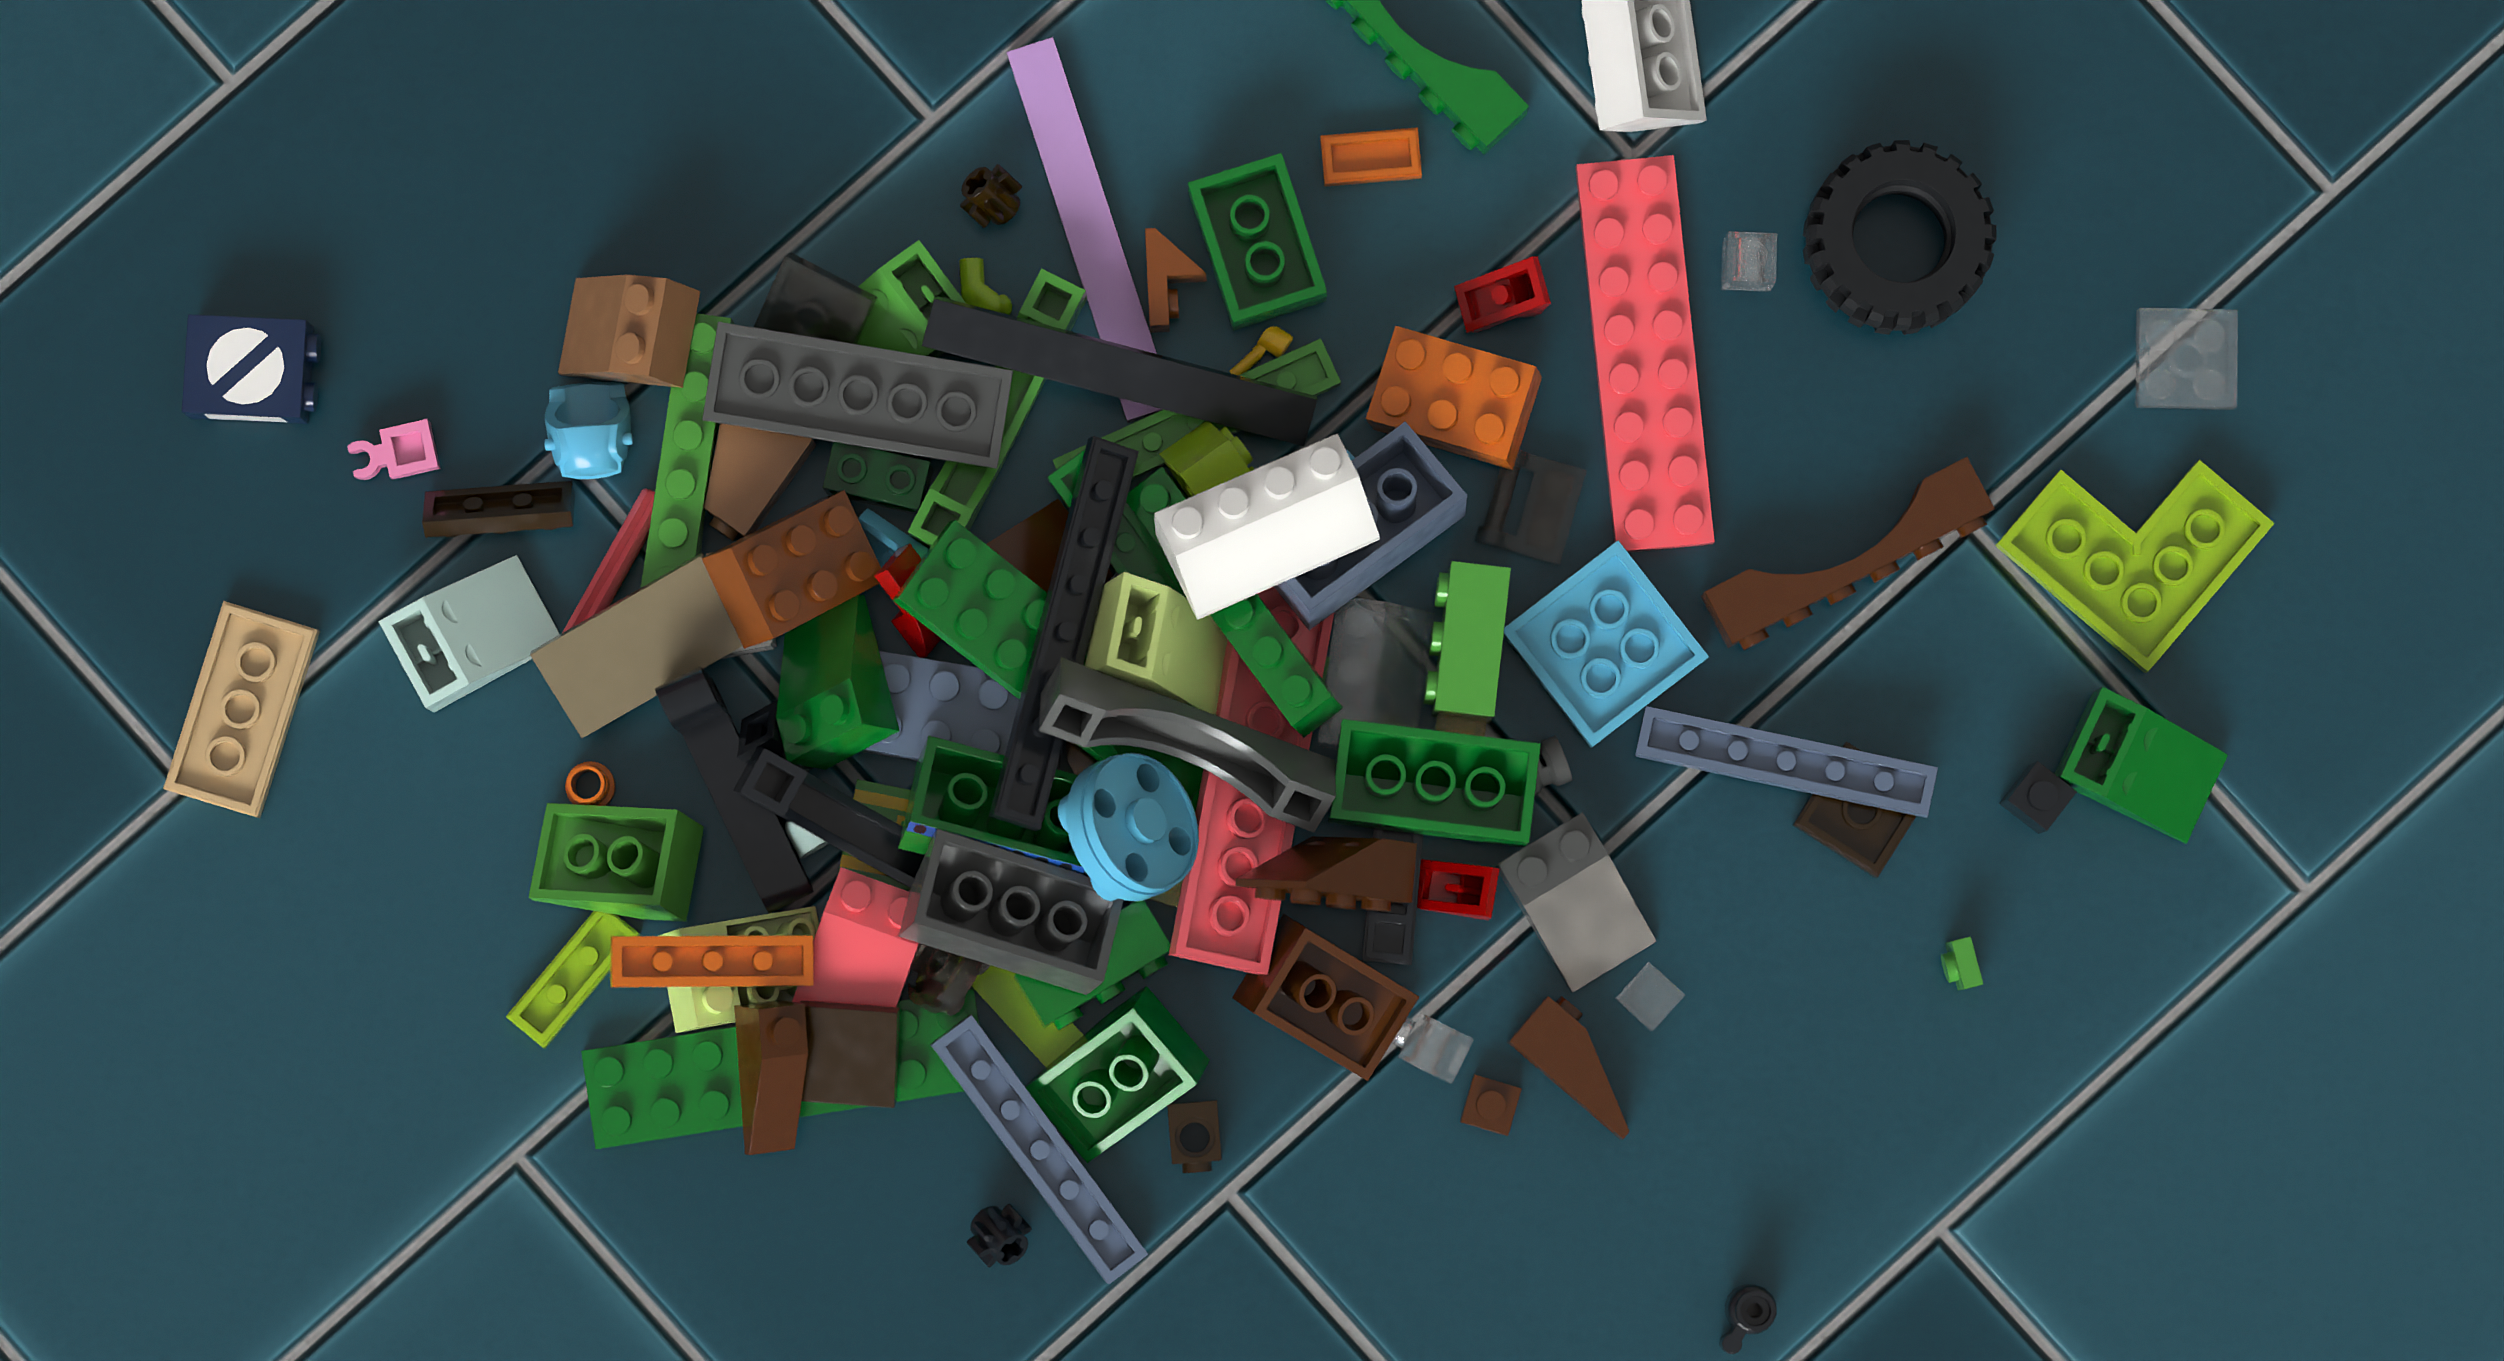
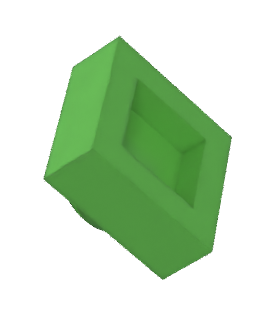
M1971 936L1945 943L1947 953L1941 954V962L1948 983L1956 982L1958 991L1984 985Z

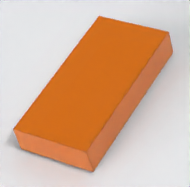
M1418 127L1320 136L1324 187L1422 178Z

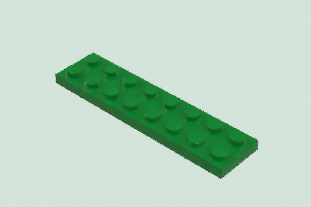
M954 519L945 526L896 594L893 601L1016 698L1020 699L1047 592ZM1078 745L1098 762L1111 756L1127 753L1142 754L1157 760L1167 767L1180 781L1190 798L1194 811H1196L1203 768L1178 757L1152 749L1129 745H1099L1086 748Z
M975 990L899 1001L897 1008H900L897 1102L964 1092L930 1044L968 1015H972L980 1026ZM736 1027L581 1051L595 1149L743 1126ZM801 1101L799 1117L869 1106Z

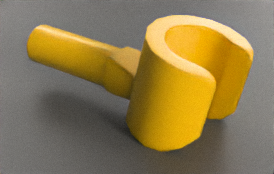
M1277 326L1267 328L1262 333L1257 344L1252 348V351L1229 372L1235 375L1247 372L1263 357L1266 351L1277 358L1282 356L1293 340L1292 335Z

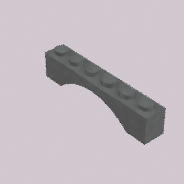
M1061 657L1041 693L1039 731L1085 748L1099 745H1129L1152 749L1178 757L1228 782L1250 798L1268 816L1308 831L1315 832L1336 797L1335 760Z

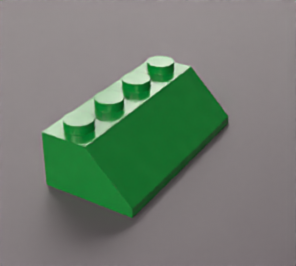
M1342 719L1335 762L1336 797L1330 805L1328 823L1525 847L1530 840L1541 743Z

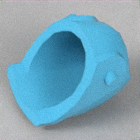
M585 382L556 386L549 389V404L545 412V425L548 439L544 441L545 450L552 452L555 465H558L562 477L598 479L621 473L624 460L627 458L629 445L633 444L630 407L625 395L624 384L622 382Z

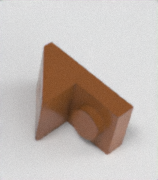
M1145 228L1150 333L1170 332L1169 319L1179 318L1178 289H1168V284L1207 281L1206 273L1156 228Z

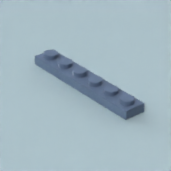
M1648 706L1645 708L1636 749V757L1924 818H1928L1938 767Z
M968 1015L930 1044L1108 1285L1149 1255L972 1015Z

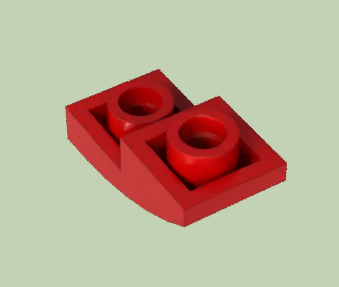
M909 543L897 549L874 577L893 600L922 559ZM895 603L900 611L891 622L919 658L927 657L941 638Z

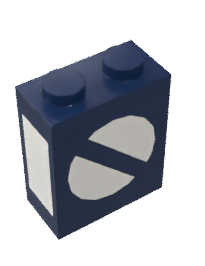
M188 314L182 413L191 419L308 424L309 411L315 412L318 405L317 382H311L312 363H319L320 334L314 333V326L307 320Z

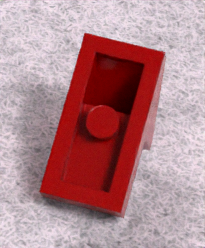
M1538 256L1529 257L1454 286L1467 333L1479 332L1514 318L1540 315L1551 304Z

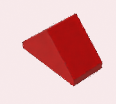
M1421 859L1417 909L1488 921L1492 918L1499 868Z

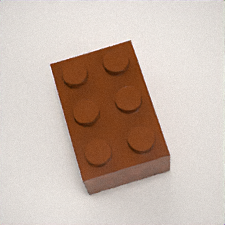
M845 490L814 501L702 558L744 649L774 639L878 585L879 582L874 575L881 569Z

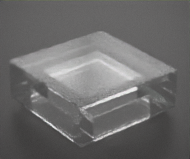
M1647 962L1615 999L1652 1032L1682 1000L1685 994L1650 962Z

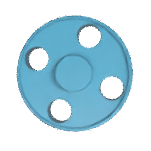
M1127 753L1111 756L1088 766L1077 776L1069 794L1065 795L1059 802L1058 817L1065 831L1068 832L1073 851L1081 866L1090 877L1093 889L1104 900L1142 901L1164 893L1182 881L1195 862L1199 837L1197 819L1190 798L1176 776L1163 764L1149 756Z

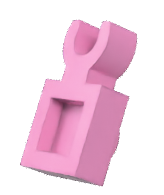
M428 419L380 429L382 444L373 445L370 442L360 440L347 446L348 452L351 454L367 452L370 456V462L367 467L353 471L354 477L359 480H368L375 477L383 467L388 468L389 477L392 480L441 469L431 423Z

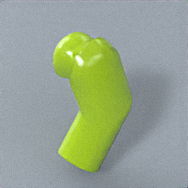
M983 258L960 259L961 297L965 303L1011 315L1012 302L1010 298L1005 294L998 295L994 290L985 285Z

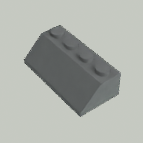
M937 829L934 832L910 889L898 937L1087 995L1104 982L1123 899L1108 901L1101 898L1093 889L1089 876Z

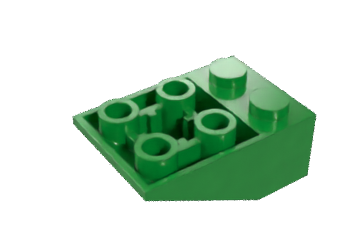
M2101 687L2093 691L2055 775L2078 793L2187 844L2228 754L2152 710Z

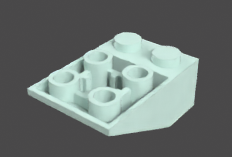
M517 555L428 594L378 621L425 708L434 713L531 660L530 653L532 650L560 635Z

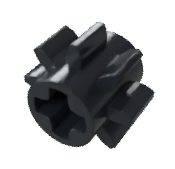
M1007 1204L1003 1210L997 1206H989L979 1211L973 1218L970 1230L974 1236L967 1240V1244L987 1267L993 1266L996 1261L1001 1265H1010L1018 1261L1025 1254L1028 1248V1240L1025 1235L1032 1228L1011 1204Z

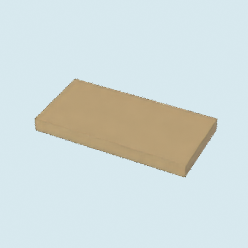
M223 601L163 789L261 818L320 633L318 629Z

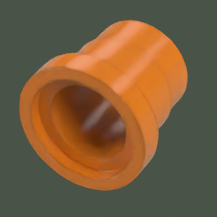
M588 761L578 764L569 772L565 789L572 804L607 806L614 797L616 783L613 774L607 767L597 762ZM585 772H596L601 781L599 792L591 798H581L576 791L577 779Z

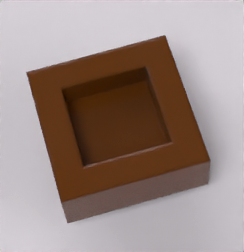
M1474 1074L1460 1122L1508 1136L1522 1088Z

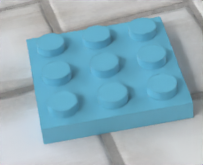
M1616 541L1504 628L1503 635L1590 748L1709 657L1619 541Z

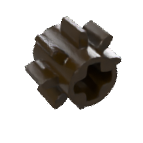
M999 164L992 171L987 167L977 168L963 182L961 191L967 199L960 204V207L983 228L990 221L995 225L1005 224L1019 210L1020 198L1015 193L1019 192L1022 185Z

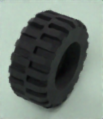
M1894 140L1891 146L1883 147L1881 143L1867 146L1862 153L1858 155L1852 154L1843 160L1838 168L1829 174L1809 207V215L1805 220L1803 236L1806 237L1803 255L1805 265H1810L1813 273L1810 280L1816 291L1823 290L1828 297L1825 303L1835 313L1840 309L1850 316L1847 322L1859 328L1866 324L1875 327L1874 333L1887 335L1892 331H1902L1903 335L1918 333L1921 328L1927 326L1933 328L1943 323L1953 313H1957L1968 302L1983 283V278L1991 267L1994 257L1991 251L1992 245L1997 240L1996 225L1991 224L1990 215L1994 211L1990 198L1982 197L1978 190L1982 183L1974 172L1969 176L1966 175L1959 168L1963 162L1953 154H1950L1948 158L1937 154V146L1923 143L1920 148L1912 147L1909 140ZM1900 194L1912 197L1926 205L1940 222L1945 238L1944 250L1937 266L1926 276L1912 282L1891 281L1875 274L1859 257L1853 241L1856 219L1869 202L1880 196Z

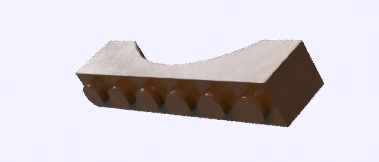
M1965 457L1924 478L1917 484L1908 507L1893 529L1877 545L1857 558L1830 569L1804 574H1772L1747 569L1705 591L1701 598L1727 648L1740 643L1744 651L1770 637L1766 628L1782 620L1786 627L1789 628L1813 615L1809 606L1827 598L1830 605H1833L1857 592L1853 584L1870 575L1873 582L1876 583L1900 570L1896 561L1914 553L1917 561L1944 547L1940 540L1941 538L1955 531L1963 538L1987 525L1984 516L1988 515L1995 508L1968 457Z

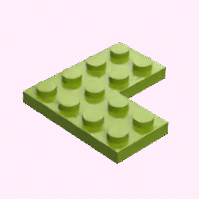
M2200 459L2195 462L2136 532L2130 529L2064 471L2059 470L1995 546L2141 671L2147 673L2275 523Z

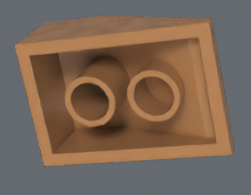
M613 275L576 278L558 374L570 377L683 388L700 291L668 278Z

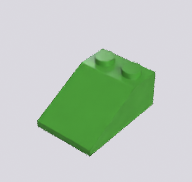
M547 803L528 898L533 901L638 919L686 922L704 826L676 809Z

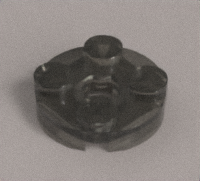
M922 944L911 968L918 973L916 987L908 983L909 998L914 1004L931 1013L943 1012L953 1016L962 1008L966 999V993L974 983L977 975L983 974L990 965Z

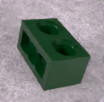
M833 442L822 488L828 495L845 490L849 500L916 515L928 493L933 467L930 461L873 448Z

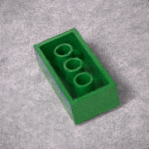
M928 736L916 764L899 849L925 855L934 832L940 829L1088 876L1073 851L1069 834L1061 825L1058 817L1059 802L1065 795L1069 794L1078 775L1056 769L1041 829L1033 831L989 816L1005 755Z

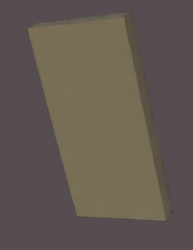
M703 553L698 554L531 651V658L581 738L586 737L657 696L656 687L698 667L705 668L743 646L702 561V558L705 557Z

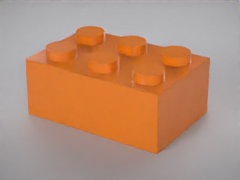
M1395 326L1366 420L1374 430L1387 434L1406 421L1425 445L1513 470L1542 376L1534 365Z

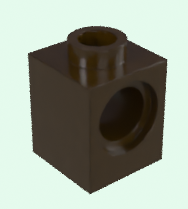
M1217 1101L1167 1105L1172 1164H1182L1183 1173L1212 1171V1161L1222 1160ZM1189 1123H1200L1209 1132V1143L1202 1151L1190 1152L1180 1142V1133Z

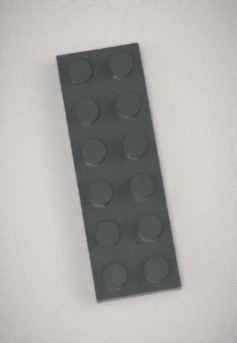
M718 322L702 420L997 469L1013 370Z

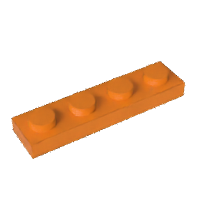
M813 935L610 937V988L814 986Z

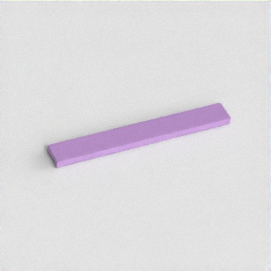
M1053 37L1008 51L1007 56L1083 289L1086 290L1087 301L1099 338L1157 354ZM1119 398L1127 423L1163 410Z

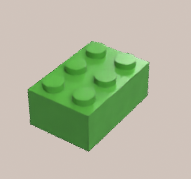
M1451 561L1447 573L1439 572L1434 607H1442L1443 615L1442 622L1434 621L1429 645V655L1438 656L1436 671H1428V675H1426L1423 704L1432 705L1431 717L1488 724L1494 718L1511 568Z

